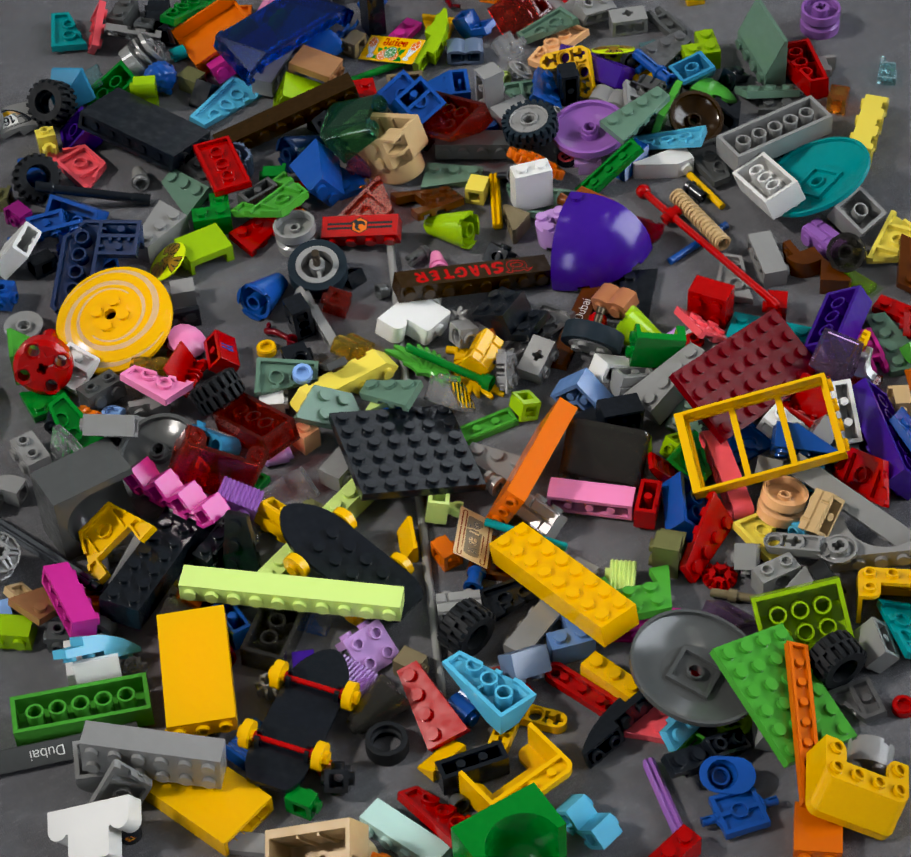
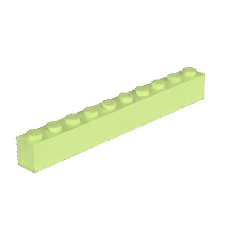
M183 565L178 584L180 599L187 601H203L234 606L242 605L254 608L262 607L401 622L405 602L403 586Z

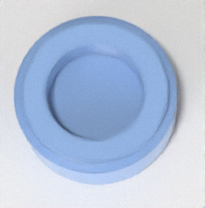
M297 364L293 368L292 378L297 384H308L313 378V370L308 364Z

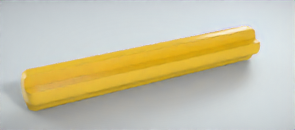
M490 173L492 226L496 230L503 227L500 181L496 178L497 173Z

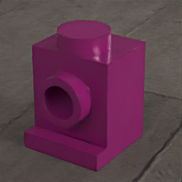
M19 200L3 208L6 223L8 225L11 223L13 227L18 229L26 222V217L33 216L32 210Z

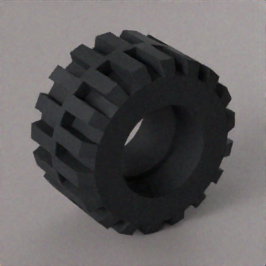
M42 79L39 80V83L33 84L34 88H30V95H27L26 98L28 99L26 107H29L28 114L32 115L31 118L36 123L45 126L61 127L67 123L72 114L76 113L75 107H77L78 103H75L77 96L73 95L75 91L73 88H70L69 84L58 80ZM54 95L55 105L50 112L49 100Z
M33 153L32 155H27L15 165V169L12 171L11 176H13V179H11V182L15 186L13 189L19 193L18 196L20 198L24 197V200L27 202H44L49 199L50 195L34 192L35 188L28 183L26 177L27 171L30 168L36 167L41 169L46 174L47 182L61 185V168L58 169L57 165L59 164L53 162L52 157H46V154L41 153L39 155L38 153Z
M230 367L194 388L189 396L201 415L207 416L244 393L246 387L234 368Z
M465 598L453 606L445 615L439 626L437 639L452 654L460 650L473 657L490 640L495 629L496 617L475 599Z
M837 630L829 633L816 642L809 650L813 674L823 683L827 691L849 683L859 674L867 660V652L847 630Z

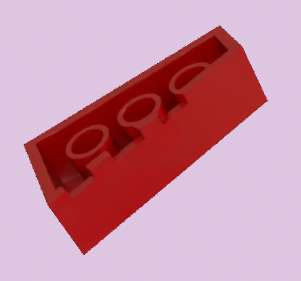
M806 38L788 42L786 76L806 96L811 95L816 100L829 97V78L810 39Z

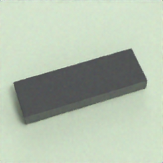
M334 356L320 362L319 367L320 371L330 372L346 365L348 362L345 356Z

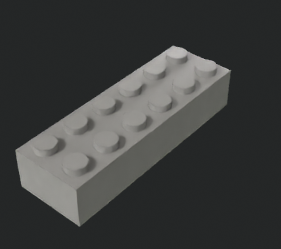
M809 95L717 135L716 154L733 171L762 152H765L774 159L804 144L831 134L833 115L815 98Z
M86 720L79 742L82 771L105 774L113 760L118 759L150 777L152 780L161 783L171 782L184 786L193 785L206 789H222L227 768L226 739Z

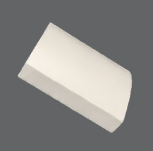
M70 341L67 346L73 356L74 368L70 381L63 388L77 396L76 388L91 379L100 363V358ZM63 355L57 356L60 360H66V359H67V358H66L65 356H63Z
M118 653L73 662L77 685L122 676Z

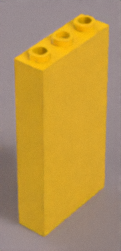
M224 604L156 615L167 731L207 736L208 734L228 733L232 730H237L238 718Z
M228 766L222 789H206L200 786H184L178 783H161L152 780V788L145 798L148 803L225 857L230 854L228 843L240 831L253 832L274 811L272 796L248 782L246 778Z

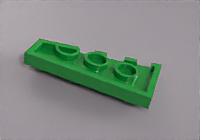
M181 0V3L176 2L174 8H169L160 15V22L169 25V27H176L216 0Z

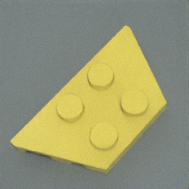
M891 210L867 256L866 263H898L899 239L901 234L911 237V222L906 218L904 220L896 216L897 212Z

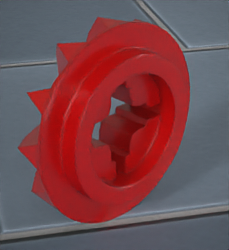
M717 561L714 565L709 563L708 567L703 569L702 581L709 589L729 590V588H733L737 583V573L734 570V566H728L727 562L719 564ZM716 573L724 574V578L721 576L716 577Z

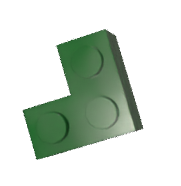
M208 193L209 207L191 209L194 231L217 223L226 235L233 230L228 194L215 197L214 193Z

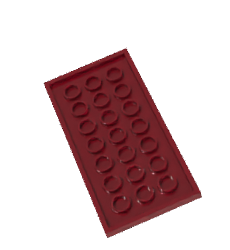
M774 308L678 369L668 378L690 406L697 408L798 380L803 373L816 375L825 373V371ZM793 394L781 397L782 402L786 401ZM775 399L735 410L740 431L765 415L775 404ZM729 412L701 419L720 444L734 436Z

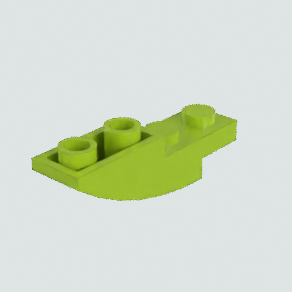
M443 8L440 13H437L432 24L426 28V41L412 64L413 71H423L429 62L436 65L440 59L449 35L447 8Z

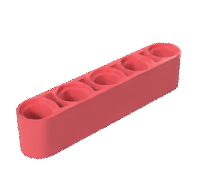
M710 430L701 431L699 433V441L705 451L706 460L710 465L715 483L718 484L742 477L728 440L720 444ZM746 486L720 493L724 506L733 521L754 514V505Z

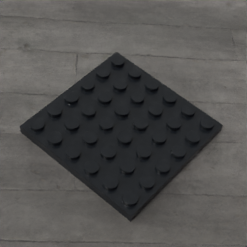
M449 404L411 407L409 412L403 411L402 407L329 413V422L361 501L485 491L486 482Z

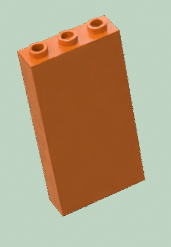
M559 397L536 428L485 519L490 518L505 524L510 522L528 498L578 409L576 406Z

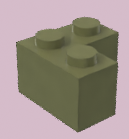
M661 528L660 531L657 530L654 539L651 538L649 551L652 553H650L648 565L652 567L669 565L670 578L678 579L679 565L686 549L687 532Z

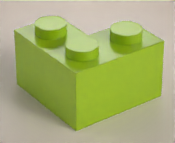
M713 29L694 31V43L681 45V60L701 50L716 69L721 68V49Z

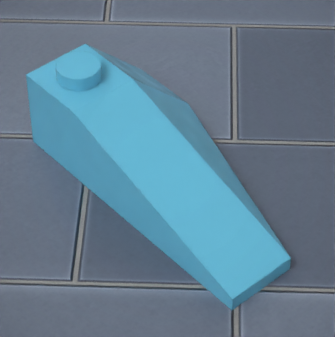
M460 650L442 661L443 667L485 721L500 735L520 722L537 697V694L522 680L516 677L514 679L503 675V671L497 668L493 670L483 665V661Z

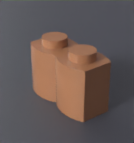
M604 283L591 298L595 311L600 306L605 308L604 314H611L614 318L620 319L626 316L625 313L632 305L637 306L639 304L635 291L625 287L619 288L611 283Z

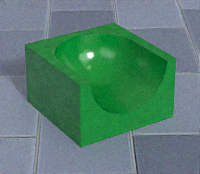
M534 782L451 827L453 857H567L566 822Z

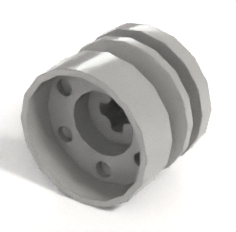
M140 32L138 34L139 39H132L136 48L127 44L118 52L124 64L136 76H143L145 69L150 64L152 65L153 62L167 61L157 42L146 33Z
M1 531L0 586L7 583L21 557L20 546L15 538Z

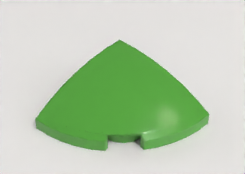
M710 77L699 80L690 88V91H702L713 98L718 96L726 103H737V99L729 89Z

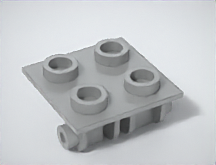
M514 348L507 351L506 349H498V353H496V364H504L496 365V368L505 369V371L496 372V374H505L497 376V386L500 391L505 390V394L514 390L515 386L518 385V375L515 374L514 365H517V353H514Z

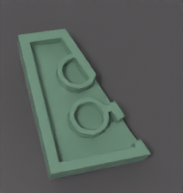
M783 84L782 86H735L734 90L735 94L746 99L800 97V89L795 88L793 84Z
M178 170L168 172L161 181L182 212L188 216L189 221L192 219L191 209L200 208L209 197L208 193H212L210 187Z
M257 357L254 397L303 386L297 384L292 378L293 368L300 363L308 364L313 370V378L308 385L317 382L319 361Z
M371 379L366 380L359 395L362 400L377 404L384 402L391 408L398 406L402 407L403 411L409 412L424 386L422 380Z

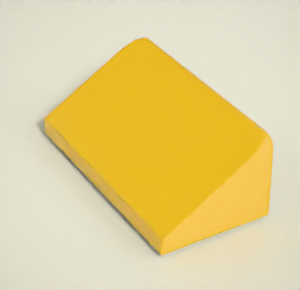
M407 516L397 530L400 553L408 557L411 563H416L419 561L413 519L411 516Z
M452 741L440 747L422 762L417 769L431 781L435 782L437 780L435 762L465 752L466 745L461 742Z

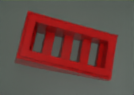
M652 451L648 453L649 470L659 481L665 482L678 473L669 462Z

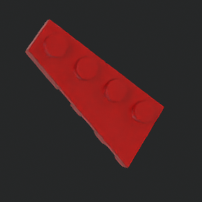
M419 786L399 791L397 794V800L452 849L451 827L471 817V815H461L457 812L455 806L440 803L439 797Z

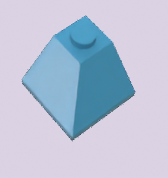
M701 50L668 66L669 70L677 76V79L683 81V86L693 85L706 77L711 78L716 71V67Z
M83 68L51 69L50 79L67 83L75 91L73 95L77 96L75 103H78L75 109L95 100L96 96ZM52 95L51 100L53 105H55V97Z

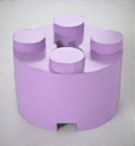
M561 205L544 212H539L535 216L538 243L543 249L552 248L555 227L563 207Z

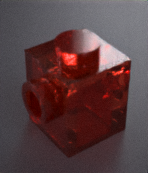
M329 286L327 293H323L320 302L323 304V312L345 319L352 302V293Z

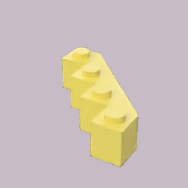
M866 94L865 98L861 99V111L859 115H856L854 132H851L850 138L864 144L870 154L872 163L873 152H876L878 137L881 135L890 99Z
M371 349L365 352L366 356L359 360L354 358L348 361L346 365L341 366L342 369L334 373L332 371L318 377L317 382L311 385L306 383L299 387L289 405L298 412L302 402L306 399L308 392L314 385L359 394L366 380H389L394 376L399 366L385 352Z

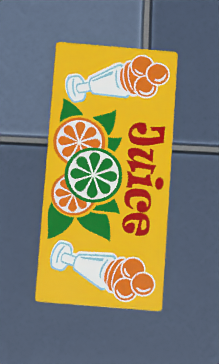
M371 35L358 59L413 64L426 40Z

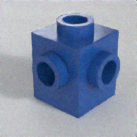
M0 280V311L12 312L14 305L18 303L19 299L16 282Z

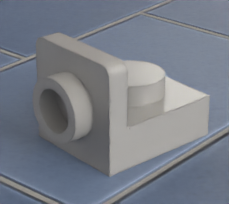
M836 55L818 56L829 78V76H832V71H835Z

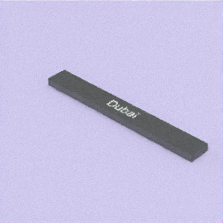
M137 721L121 724L125 726L138 727ZM82 733L0 750V775L74 759L72 741L80 740Z

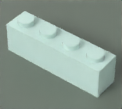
M379 798L359 816L360 822L369 825V838L372 837L384 849L392 850L399 857H452V849L444 841Z

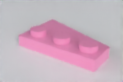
M136 365L120 373V381L164 406L169 405L194 388L193 381L186 380V382H181L172 375L163 377L157 375V371Z

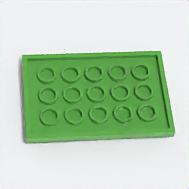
M780 623L713 648L709 654L785 769L796 763L784 644L787 640L795 641L784 625ZM811 668L818 742L826 734L838 738L844 744L848 743V740L851 738L853 741L857 737L856 732L823 683L813 674Z

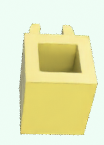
M43 126L34 130L40 154H46V157H48L47 153L49 152L55 155L58 154L59 148L53 126Z

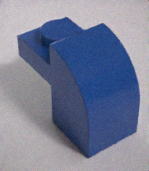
M474 8L461 11L452 20L458 33L465 39L487 36L496 25L494 18L480 20Z

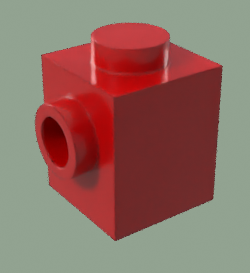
M768 290L780 302L781 307L776 310L786 322L788 291ZM763 301L762 313H767L774 309L767 301Z

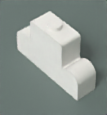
M442 298L403 303L397 302L377 318L375 333L391 343H400L405 339V335L426 346L436 337L441 336L448 328L451 312L441 306Z
M127 794L48 812V837L56 843L67 846L68 857H122V831L133 833L139 829L142 821L141 799Z

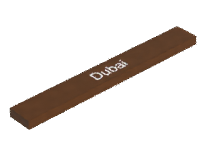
M590 286L582 287L572 308V311H575L576 319L588 320L589 315L595 311L591 298L601 286L590 288ZM562 329L556 341L559 356L552 363L551 368L567 371L575 351L571 350L570 347L561 341Z

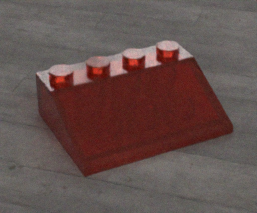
M436 91L446 101V104L423 124V128L429 137L452 142L481 133L494 120L485 103Z

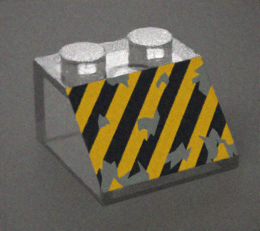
M448 373L430 376L424 396L425 400L460 412L476 411V407L464 382L458 381L457 376Z

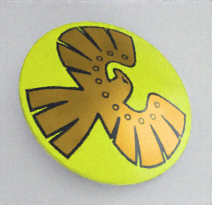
M609 45L591 49L593 53L604 54L605 58L620 62L623 53L635 50L634 47L624 45ZM607 54H620V55H617L616 57L612 58V57H610V55H607Z
M174 242L166 246L153 261L150 274L159 281L174 275L185 257V245L181 242Z

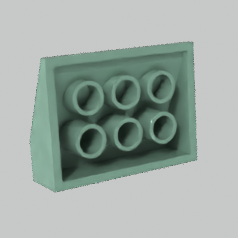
M755 0L738 30L737 39L735 40L736 48L741 51L743 59L748 62L750 70L755 73L757 81L762 86H781L786 82L788 40L762 0Z

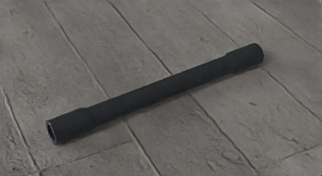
M42 181L35 182L34 191L45 194H62L130 202L147 206L150 205L151 194L84 188Z

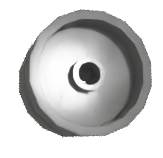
M292 210L289 215L283 218H276L273 223L278 250L283 256L288 258L295 248L302 243L319 239L314 216L308 211Z

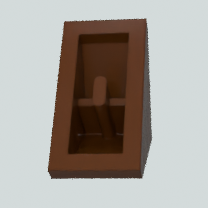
M823 258L821 260L819 294L851 287L852 279L826 259Z

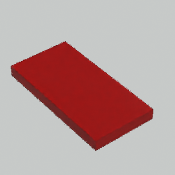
M229 135L193 145L195 155L215 197L252 187V181Z

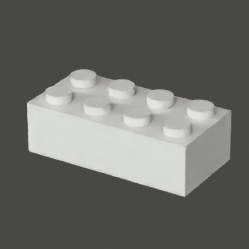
M762 152L732 172L740 190L773 220L781 217L785 212L798 206L806 199L798 181L765 152Z

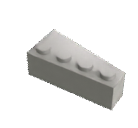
M690 342L623 395L637 393L645 409L644 416L661 425L684 399L668 377L706 351Z

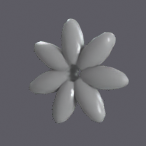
M459 306L457 312L452 310L451 314L453 316L450 317L449 322L467 319L464 316L468 313V309L463 310V306Z

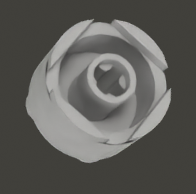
M862 734L857 735L856 740L852 741V738L849 739L847 744V762L886 777V767L894 760V746L891 743L888 746L884 743L883 738L875 735Z

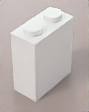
M547 158L510 166V195L513 207L529 211L553 205V170Z
M27 221L9 238L0 251V276L5 280L28 259L42 234L39 229Z

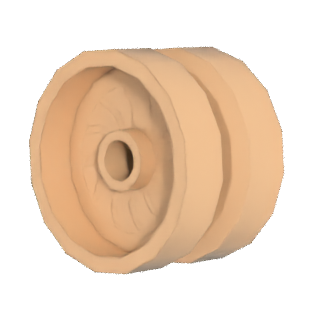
M787 475L764 481L756 504V513L766 524L776 528L788 529L793 522L800 521L801 516L804 514V508L809 499V491L798 479Z

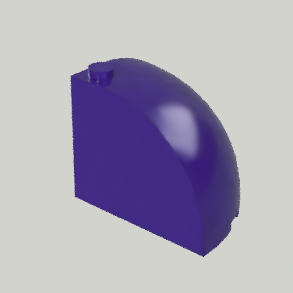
M571 191L559 214L551 250L552 289L557 291H577L578 287H599L604 283H611L624 277L625 274L632 271L635 265L641 264L653 249L645 226L630 210L612 199L597 194Z

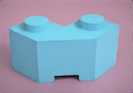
M572 794L556 809L566 822L567 832L572 836L576 833L585 839L584 845L591 850L606 849L623 832L618 825V819L611 813H597L593 807L592 800L585 794Z

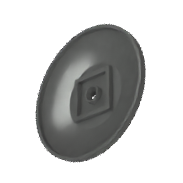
M675 609L662 612L647 620L639 628L630 647V671L640 692L655 708L677 721L699 727H721L735 723L748 715L747 710L709 654L713 648L747 636L739 628L717 615L694 609ZM694 670L698 672L700 676H693L690 674L689 671Z

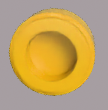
M262 340L256 346L259 357L272 358L277 353L276 343L272 340Z

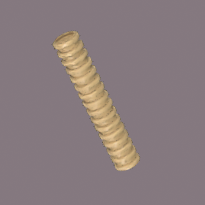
M677 188L672 191L669 197L670 202L681 209L682 214L719 251L728 248L731 242L730 237L683 189Z

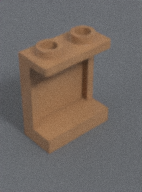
M303 44L289 62L288 72L296 75L301 73L327 82L343 75L345 69L343 67L344 59Z

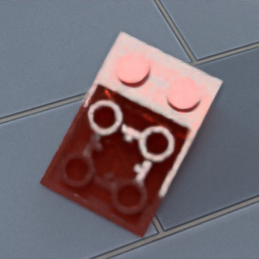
M499 0L487 8L504 39L511 37L516 32L553 10L548 0Z

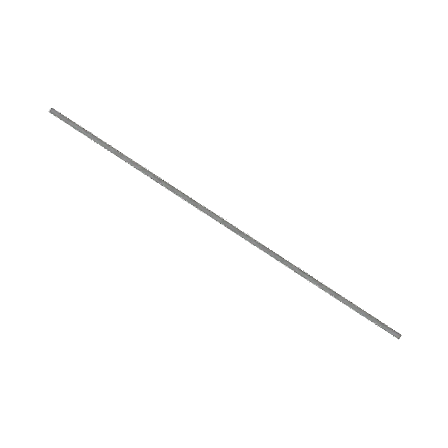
M388 205L382 206V213L390 214V207ZM386 245L394 305L398 302L392 288L394 272H397L394 245ZM404 339L402 342L397 343V344L400 345V346L405 347V346H406L405 339ZM399 360L401 379H410L408 367L404 366L403 362ZM415 496L436 686L447 698L441 644L437 639L439 625L427 522H425L424 497Z

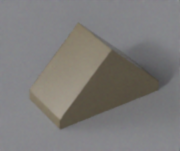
M503 204L505 225L512 243L517 244L531 227L530 213L511 205Z

